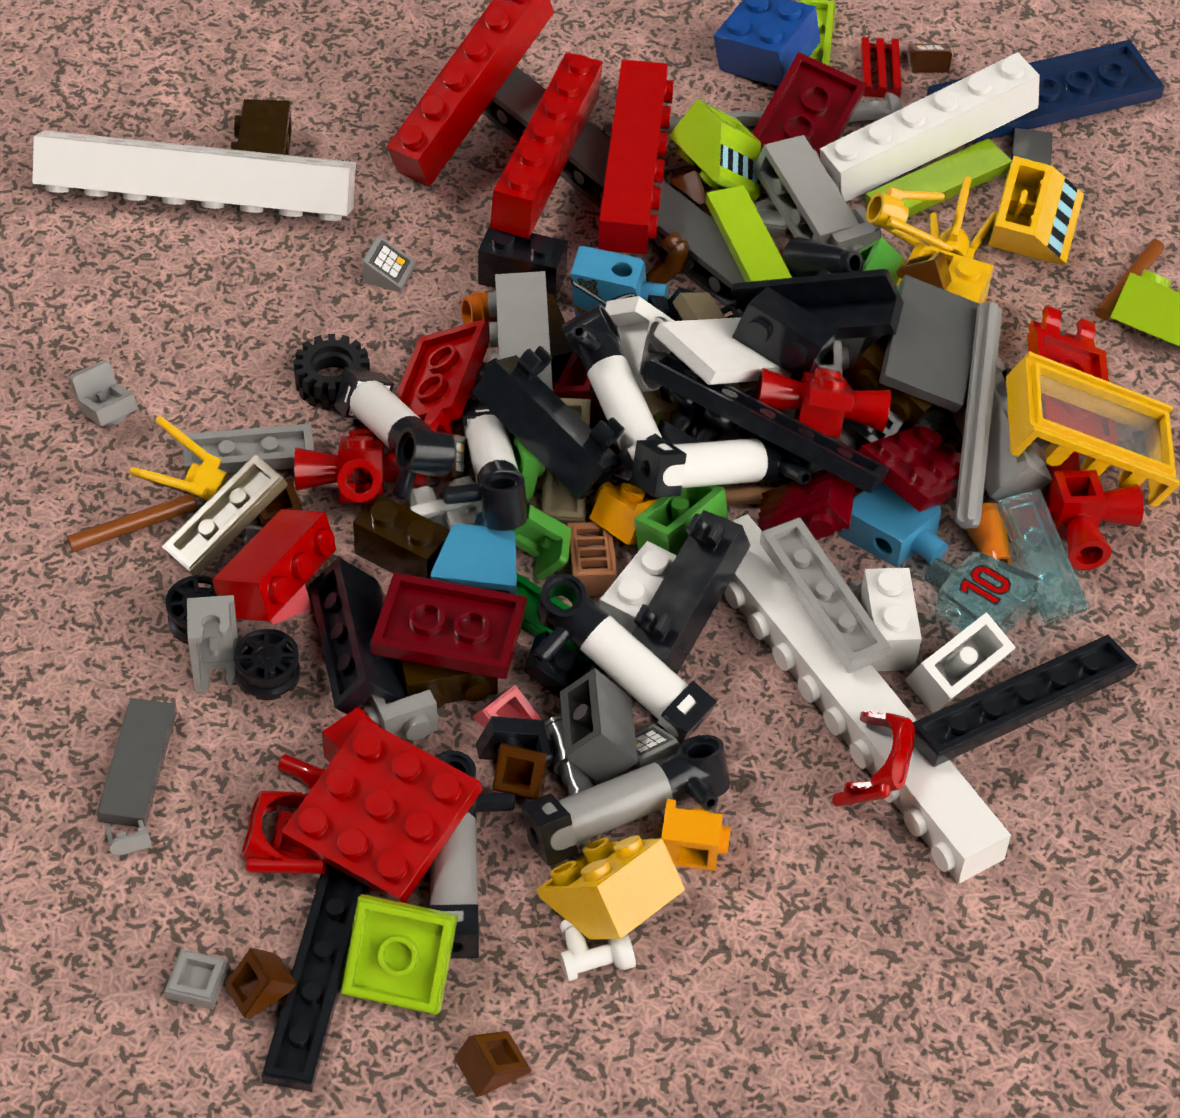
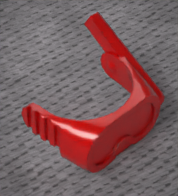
M861 712L860 720L863 723L883 726L892 730V749L884 765L872 775L871 782H846L844 792L833 794L832 802L834 806L840 807L885 799L890 795L891 791L902 789L906 782L915 740V729L910 718L891 713Z
M260 791L251 809L248 831L240 856L241 859L246 861V871L250 873H292L293 875L325 874L326 865L324 860L294 859L282 855L268 843L262 830L261 821L263 815L275 811L278 805L298 808L308 793L302 794V792Z

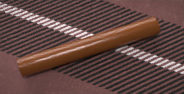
M1157 239L1150 241L1095 310L1097 317L1105 321L1109 320L1130 272L1141 276L1144 269L1148 270L1164 250V245L1161 241Z
M187 494L67 536V541L74 553L197 510V505L193 495Z

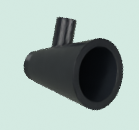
M802 237L790 240L782 253V259L792 278L862 271L863 258L858 251Z

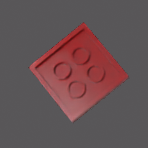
M362 718L284 826L281 833L288 842L318 859L324 860L325 863L393 901L405 903L483 788L479 780Z

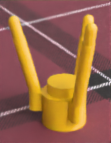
M966 176L960 190L952 227L939 234L937 213L932 212L930 214V234L952 245L953 251L951 253L973 259L976 250L994 225L997 212L991 213L970 243L967 233L961 229L971 185V178Z
M890 186L886 194L878 192L871 198L866 211L868 223L888 231L913 247L916 242L925 244L921 242L924 241L944 251H953L952 245L907 224L909 209L902 201V199L943 200L945 197L943 193L907 191Z
M158 416L156 423L200 458L203 463L199 465L194 462L189 468L185 480L136 467H131L129 473L148 481L190 492V494L208 501L227 481L228 472L219 469L222 459L209 454L165 418Z

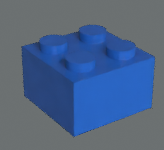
M742 0L713 35L720 70L775 86L780 85L798 52L810 56L821 42L816 6L793 0Z

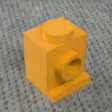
M607 481L599 487L594 496L595 505L589 519L625 544H636L637 537L634 518L658 499L650 500L645 496V491L634 484L622 483L614 485Z
M667 799L661 838L675 866L716 871L718 854H728L731 826L722 825L723 814L710 813L700 808L689 810L676 808V800Z

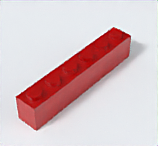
M550 0L491 1L386 146L398 173L428 187L432 185L554 14Z
M565 53L493 190L491 229L529 239L598 101L603 61L591 59L582 54Z
M621 60L599 219L598 249L646 255L648 238L656 239L658 214H651L652 210H660L662 187L655 186V183H663L665 159H658V156H666L668 132H661V130H669L671 106H665V103L672 104L674 80H667L668 63Z

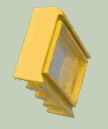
M1030 351L1006 376L1011 455L1019 457L1037 437L1049 441L1051 444L1046 448L1045 456L1046 463L1050 466L1061 465L1076 451L1088 456L1082 463V471L1096 470L1099 477L1110 465L1124 469L1118 476L1119 488L1133 484L1140 486L1148 478L1149 506H1159L1180 486V481L1176 478L1169 414L1173 410V406Z

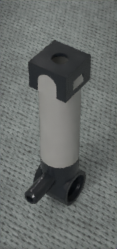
M712 735L690 737L678 746L676 754L561 800H557L550 793L521 805L528 842L541 859L550 866L577 855L578 843L666 808L667 799L676 800L677 804L692 798L704 810H712L718 804V797L723 795L730 787L724 744L720 738Z
M450 750L435 756L476 779L475 763L469 755L461 751ZM480 793L429 867V908L458 914L450 959L479 958L477 812L513 811L515 809L513 793Z

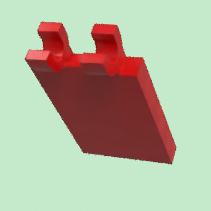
M1046 305L1042 310V323L1032 320L1028 325V352L1030 351L1109 382L1106 352L1095 347V323L1081 318L1077 322L1076 335L1066 333L1064 336L1060 335L1061 311ZM1041 395L1044 419L1116 445L1114 422Z
M487 319L422 336L417 341L396 396L435 432L452 434L450 421L459 419L462 416L490 343V330Z

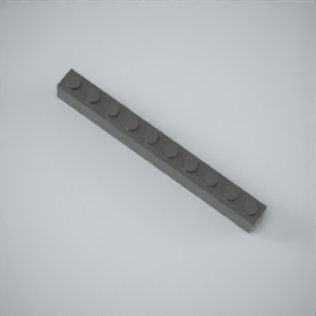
M516 66L482 114L515 141L519 142L546 89L538 84L529 74L524 73ZM587 122L560 176L601 208L611 139L607 134L600 132ZM664 180L663 183H655V186L662 187L660 210H652L651 214H658L656 239L648 238V246L665 259L668 253L661 247V241L670 233L678 232L683 241L687 240L690 247L681 272L704 291L709 292L723 306L736 302L731 293L732 285L745 282L713 217L703 212L687 196L680 194Z

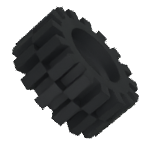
M328 334V340L325 341L319 335L314 337V345L307 340L302 344L303 350H297L295 354L296 359H294L296 390L299 391L300 397L303 400L309 398V405L313 407L322 402L323 410H330V404H335L343 374L329 377L317 372L329 367L342 369L347 367L370 371V360L366 348L361 349V343L356 339L350 344L349 336L342 335L340 340H336L335 334Z

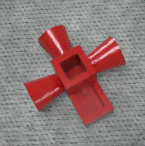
M817 367L813 373L804 371L802 380L798 378L797 381L762 368L755 399L777 410L796 409L794 419L825 435L840 437L844 418L883 432L889 416L891 390L852 391L847 380L840 378L841 372L829 368Z
M369 429L349 430V436H341L338 455L295 448L294 474L296 491L337 482L339 503L371 502L378 493L384 496V481L396 483L399 473L395 453L384 455V443ZM416 474L413 487L427 486V475Z
M1076 451L1059 466L1046 464L1052 477L1047 496L1005 497L1002 510L1006 513L1007 527L1011 540L1067 538L1068 562L1073 568L1078 570L1095 569L1106 563L1111 556L1112 549L1098 529L1101 521L1139 527L1144 515V499L1138 484L1103 491L1096 470L1080 471V456Z

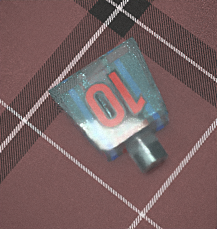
M972 552L958 568L953 567L940 558H936L928 568L924 580L940 589L935 614L958 633H961L987 612L1003 633L1007 635L1034 604L1040 578L981 552Z

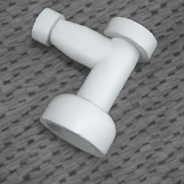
M563 920L560 923V929L566 939L568 948L567 951L560 952V959L567 981L578 979L577 973L612 963L620 970L636 967L635 956L628 934L621 939H608V944L589 949L582 933L570 922Z

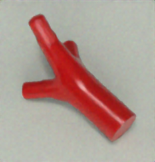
M284 754L278 763L279 771L302 781L310 790L325 771V769L306 763L288 754Z

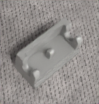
M234 595L187 598L188 645L195 692H208L210 685L209 673L215 669H222L226 672V684L231 686L236 679L234 651L239 642Z

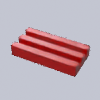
M862 37L860 45L862 81L867 83L863 96L885 97L886 93H893L900 98L902 83L899 39L891 38L890 44H884V38H876V43H869V37ZM870 52H876L878 88H872ZM885 53H890L892 88H887Z

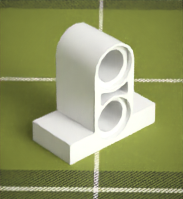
M640 296L607 301L605 309L614 324L618 326L617 330L621 339L619 344L641 392L658 390L662 385L641 375V372L648 359L662 352L670 354L671 351L656 338L654 332L660 322L674 320Z

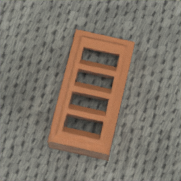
M595 522L567 523V526L571 528L569 545L570 575H573L582 582L588 596H603L617 579L612 534ZM602 534V536L578 537L577 535ZM582 545H603V547H581V548H579V546H582ZM604 556V558H580V557ZM581 567H605V568H600V569H582Z

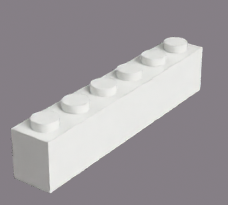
M1017 52L820 148V161L831 179L836 182L844 200H852L1037 109L1040 75Z

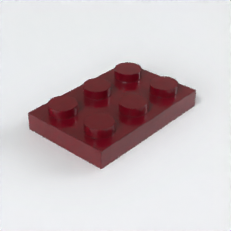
M798 52L752 132L761 142V151L765 144L804 135L820 158V148L840 138L866 91L867 83Z
M917 426L860 447L858 452L884 464L890 469L884 484L917 511L922 512L957 498L961 453L953 452L944 445L941 436L934 430Z
M394 572L371 640V654L507 679L527 609V597Z

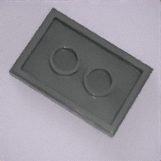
M905 275L900 281L898 288L904 302L896 335L888 336L879 383L957 413L964 402L972 360L976 314L980 304Z

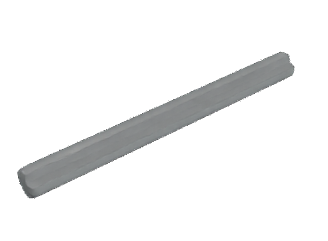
M991 301L989 303H981L977 308L954 516L955 523L959 524V527L962 529L977 528L981 521L1002 318L1001 308L998 307L997 303Z

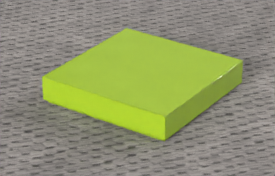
M364 894L360 895L356 907L341 994L438 1015L442 1006L458 914Z

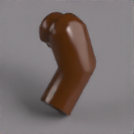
M678 232L670 233L661 241V247L666 250L668 255L646 274L651 283L666 284L684 268L690 247L687 240L683 241Z

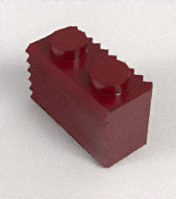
M823 469L811 474V480L804 486H800L792 481L761 493L763 499L760 500L762 505L759 506L761 512L758 513L760 518L757 519L759 524L757 526L761 531H765L791 520L801 518L816 540L834 535L835 531L849 530L855 485Z

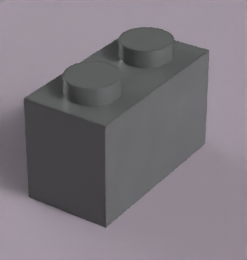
M596 668L560 691L565 757L599 784L625 773L638 763L632 702L628 694Z

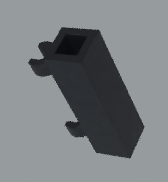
M538 346L535 352L530 348L527 349L520 358L515 355L499 360L497 358L492 359L481 369L479 373L481 380L472 393L578 500L596 494L599 487L609 481L622 464L620 458L609 447L622 435L625 428L614 417H611L607 423L603 420L599 421L591 430L537 376L549 365L553 358L542 346Z
M703 510L701 515L695 513L686 529L689 536L649 605L642 604L633 620L636 627L632 635L676 674L681 669L751 546L742 525Z

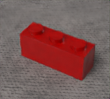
M281 509L212 579L217 596L234 595L236 619L270 622L337 550L335 537L331 531L326 512Z

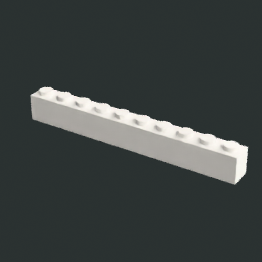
M748 514L733 520V522L743 526L751 546L724 592L727 602L732 608H739L748 619V625L752 634L759 640L764 639L772 649L774 660L779 668L783 671L788 670L798 682V688L803 698L808 703L814 702L823 713L824 721L829 731L833 735H840L849 746L850 754L856 765L861 769L866 768L871 775H874L884 765L891 752L893 732L887 727L863 723L860 720L861 712L867 713V711H871L872 713L879 712L880 714H897L910 718L912 722L917 721L916 718L871 664L850 673L847 672L761 546L760 536L762 531ZM914 746L905 785L900 790L891 791L890 795L884 799L889 803L893 801L901 811L905 825L910 833L915 837L921 836L931 849V855L937 867L943 872L948 871L958 884L1004 860L1011 834L950 760L933 767Z

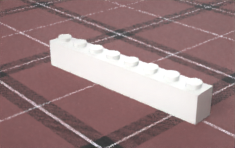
M46 130L34 136L33 184L45 185V190L49 192H69L70 187L84 189V194L88 196L102 197L107 196L109 191L123 193L124 199L135 201L146 200L148 195L162 197L163 203L174 205L185 204L186 200L201 201L202 207L212 209L224 208L225 204L240 205L241 211L251 213L263 212L264 208L279 209V214L283 216L299 217L303 216V212L318 213L319 219L328 221L342 220V216H347L353 210L356 162Z

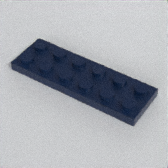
M1130 40L1030 62L1029 64L1040 75L1038 108L964 145L988 138L992 139L1013 134L1015 128L1030 130L1162 98L1165 86ZM964 78L928 86L927 96Z

